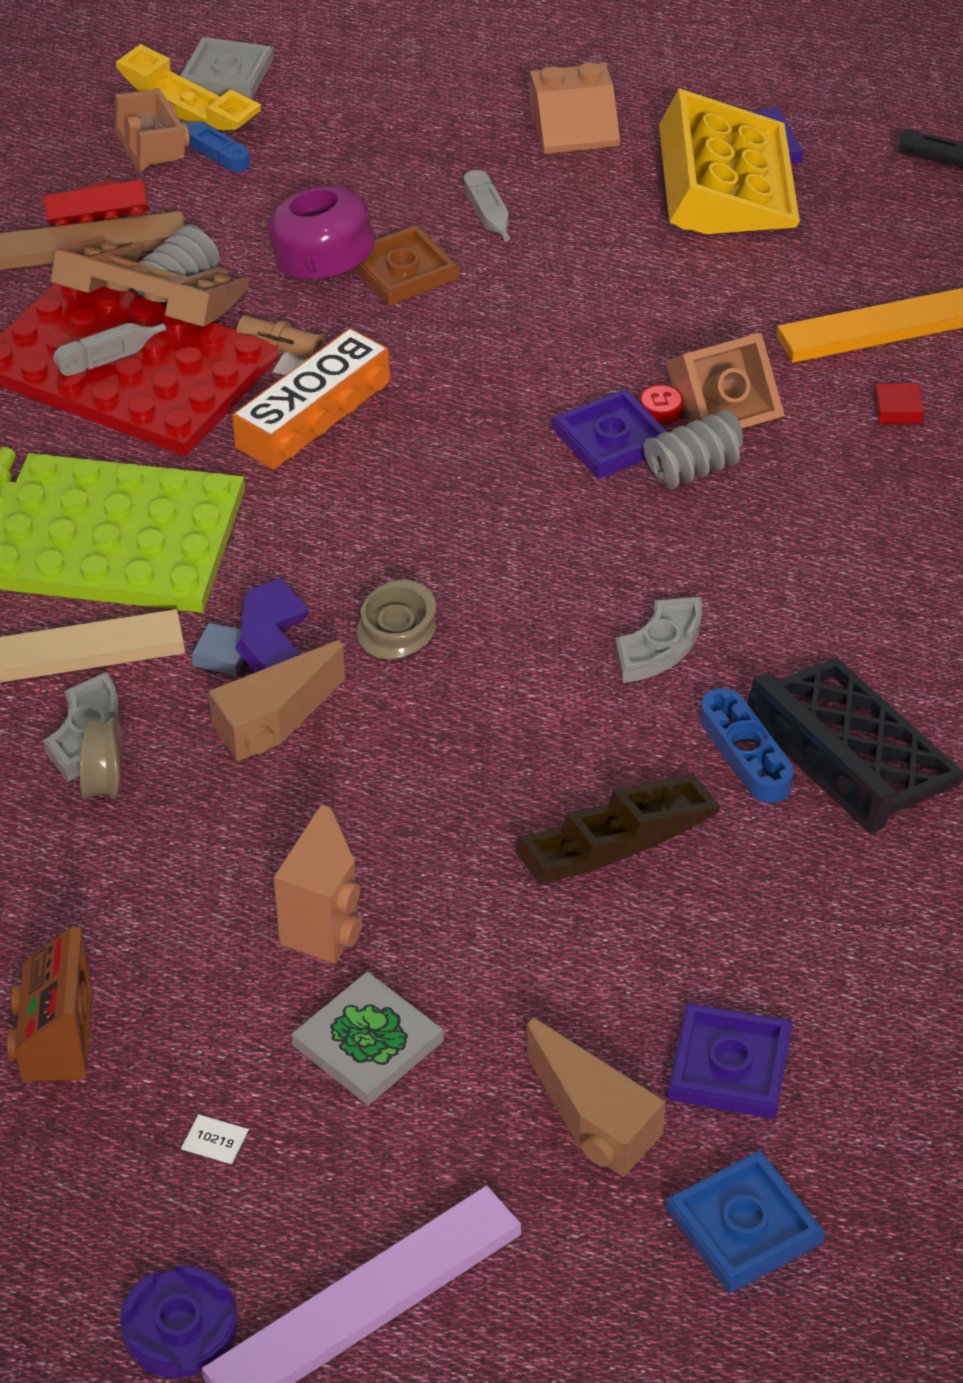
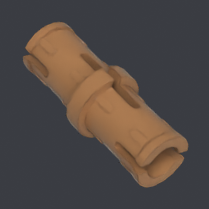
M243 315L237 326L236 333L247 334L268 341L269 344L278 345V355L287 352L309 358L324 347V336L322 334H314L291 328L290 323L281 320L272 323L253 318L249 315Z

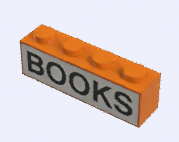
M351 328L347 329L232 414L235 448L273 470L276 469L287 459L295 456L299 450L316 437L324 434L345 415L353 412L358 405L374 393L382 390L390 382L388 348Z

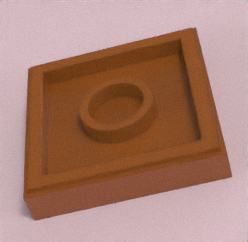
M418 225L375 240L372 253L353 268L388 306L459 279V267Z

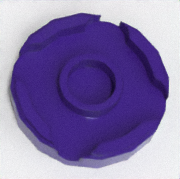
M191 1265L175 1266L176 1271H167L162 1274L158 1270L146 1275L129 1291L121 1307L120 1314L122 1341L130 1358L146 1372L166 1378L191 1377L202 1372L204 1366L229 1351L237 1334L236 1305L227 1284L211 1271Z

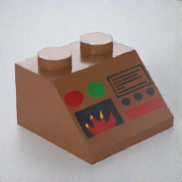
M70 927L23 962L21 984H13L12 1013L14 1017L18 1016L17 1027H10L8 1029L7 1052L9 1060H17L22 1082L87 1079L93 988L82 927Z

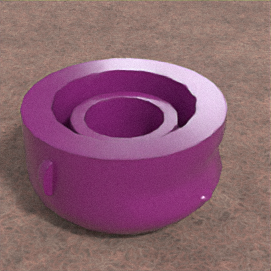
M322 185L298 191L281 201L269 220V237L276 263L280 270L296 278L318 279L346 272L363 262L372 253L375 246L373 228L367 220L370 213L363 199L348 188Z

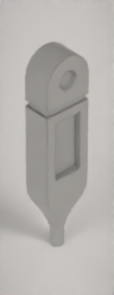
M481 170L467 172L464 175V192L482 225L489 231L499 233L503 240L508 242L510 240L507 232L509 222L508 210L488 174Z
M134 323L124 324L80 339L79 342L74 341L59 347L53 355V361L62 374L67 376L75 375L86 371L87 368L92 369L137 353L152 336L165 331L166 327L164 323L154 327H144Z

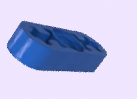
M725 688L714 689L705 694L701 703V725L749 793L757 800L767 803L779 802L787 798L792 789L793 766L739 693ZM728 714H731V719H730V724H731V725H730V726H729V719H728V717L726 716V715H728ZM740 739H749L756 742L759 747L754 750L745 751L737 748L733 743ZM762 768L767 776L762 777Z

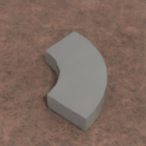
M701 597L657 600L654 605V614L646 626L633 634L616 638L615 651L622 683L638 681L660 674L677 664L688 654L695 644L701 628Z
M107 672L64 691L68 707L67 718L58 731L43 740L46 754L67 782L80 776L81 743L87 722L94 720L106 723L112 717L120 718L116 689Z

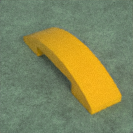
M139 44L116 61V68L138 91L160 88L168 103L174 105L176 116L185 121L204 122L216 130H235L261 111V104L231 89L222 96H219L171 72L170 58L142 44Z

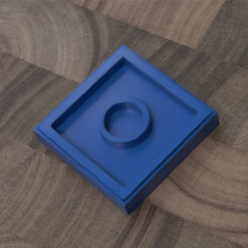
M761 1150L666 1198V1211L728 1294L824 1243L825 1231Z

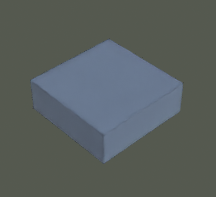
M208 623L192 653L193 666L237 676L245 662L235 649L239 629Z

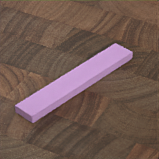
M486 1185L202 1368L203 1379L206 1383H296L521 1235V1223Z

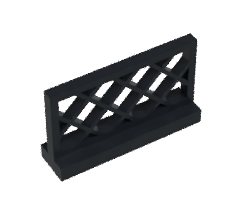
M837 657L780 680H776L769 672L753 679L747 704L771 737L787 756L868 833L872 834L885 828L889 815L962 784L963 771ZM834 677L846 690L821 685L820 681ZM791 693L811 697L810 704L800 702ZM822 699L844 704V711L817 706V701ZM851 706L868 709L877 718L851 713ZM823 722L842 726V732L831 731ZM849 728L876 733L875 740L851 736L849 735ZM883 735L900 738L909 745V748L884 743ZM854 751L874 755L873 763L863 761ZM881 757L907 762L908 770L881 765ZM916 765L934 768L941 775L931 776L915 772ZM886 781L906 785V790L896 794L897 791Z

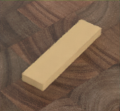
M175 609L0 637V683L184 654V640L178 611Z

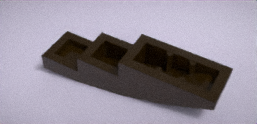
M694 774L614 789L608 805L567 812L561 828L519 836L514 851L537 882L542 885L590 872L654 847L716 815L720 805Z

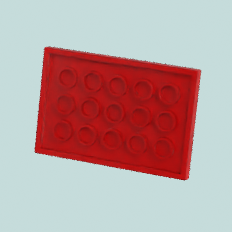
M54 283L0 334V386L186 457L279 358L278 345L269 344L268 341L251 335L236 333L237 330L215 322H211L203 327L165 316L167 305L148 300L128 291H118L103 286L87 293ZM134 323L144 327H154L164 323L166 327L165 331L152 336L137 353L92 369L87 368L86 371L75 375L67 376L62 374L53 361V355L59 347L74 341L79 342L80 339L124 324Z

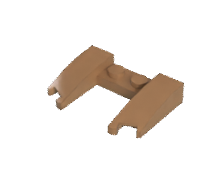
M96 237L56 249L50 281L87 293L103 286L118 291H129L130 288L144 292L143 297L148 300L167 302L165 316L203 327L227 312L247 290L249 283L247 278H239L230 282L231 278L228 277L229 270L219 266L186 277L141 264L136 261L142 256L144 245L131 242V245L118 248L117 244L105 242V237Z

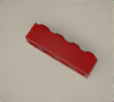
M143 179L43 196L46 218L51 227L95 222L94 220L103 218L105 220L118 219L119 216L127 214L129 216H141L145 211H150L147 187Z

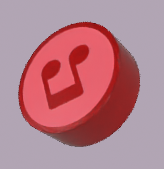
M663 384L653 385L644 389L640 395L642 407L660 424H669L681 417L683 412V396L675 387Z

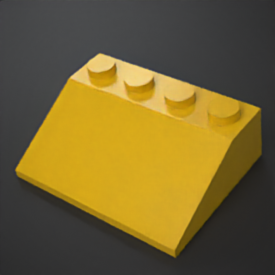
M679 88L659 123L669 223L675 224L684 230H694L703 234L797 227L800 219L785 123Z

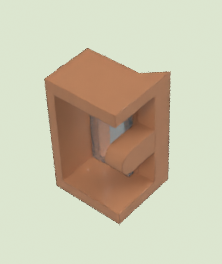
M160 88L115 95V134L139 174L149 164L177 161V159L184 158L185 147L189 146L190 141L188 128L185 123L180 122L176 116L174 105L168 103Z

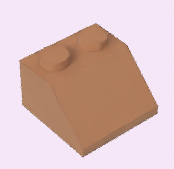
M584 63L581 66L546 67L543 70L530 71L529 110L544 154L620 146L614 87L606 63Z
M761 332L686 353L665 361L672 387L678 389L682 394L683 412L691 422L701 421L703 417L712 414L716 415L719 411L725 409L731 411L738 418L742 429L785 416Z
M321 804L273 879L280 944L336 964L346 946L353 947L362 929V918L358 917L357 909L360 885L356 884L355 860L331 807Z

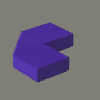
M282 578L248 590L241 602L240 629L237 634L235 649L255 673L301 655L281 630L303 622L309 609Z

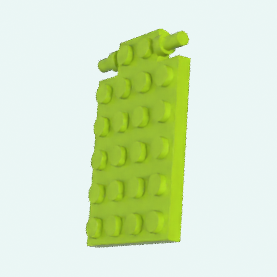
M7 447L0 449V590L204 613L245 491L244 476L28 453L17 481L11 482L12 475L10 470L15 461L16 453Z

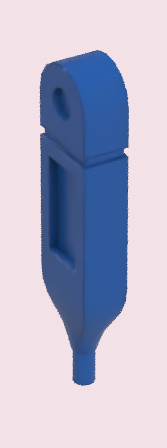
M180 120L188 128L189 146L215 162L221 163L222 166L231 171L240 172L249 168V149L238 142L236 143L235 140L204 122H183Z

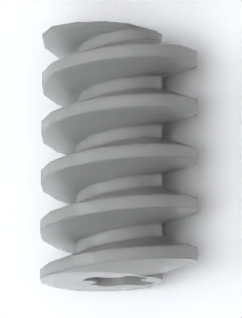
M188 224L176 231L173 236L165 240L163 244L154 249L153 252L139 263L189 277L215 268L219 265L220 255L215 243L202 229ZM136 290L143 297L144 292Z
M725 409L719 411L716 415L712 414L703 417L701 421L690 422L686 427H677L671 433L664 432L659 434L656 439H646L643 444L644 455L651 471L671 490L678 487L680 480L685 484L692 482L695 474L700 478L708 476L710 468L717 472L723 470L725 463L730 466L738 464L740 460L739 449L743 444V433L738 418L731 411Z

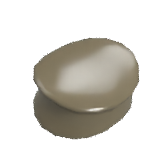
M412 580L390 581L371 592L364 600L360 609L361 618L356 630L358 641L364 650L375 658L392 660L404 658L425 646L433 637L436 629V624L433 620L436 612V601L433 593L424 584Z
M112 717L106 723L90 720L86 724L80 752V792L84 800L106 795L112 800L117 798L124 753L123 727L117 717Z

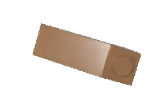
M339 640L208 691L212 725L237 762L282 744L345 680L342 643Z
M533 1017L527 1023V1058L578 1147L596 1165L609 1167L624 1177L663 1135L666 1102Z

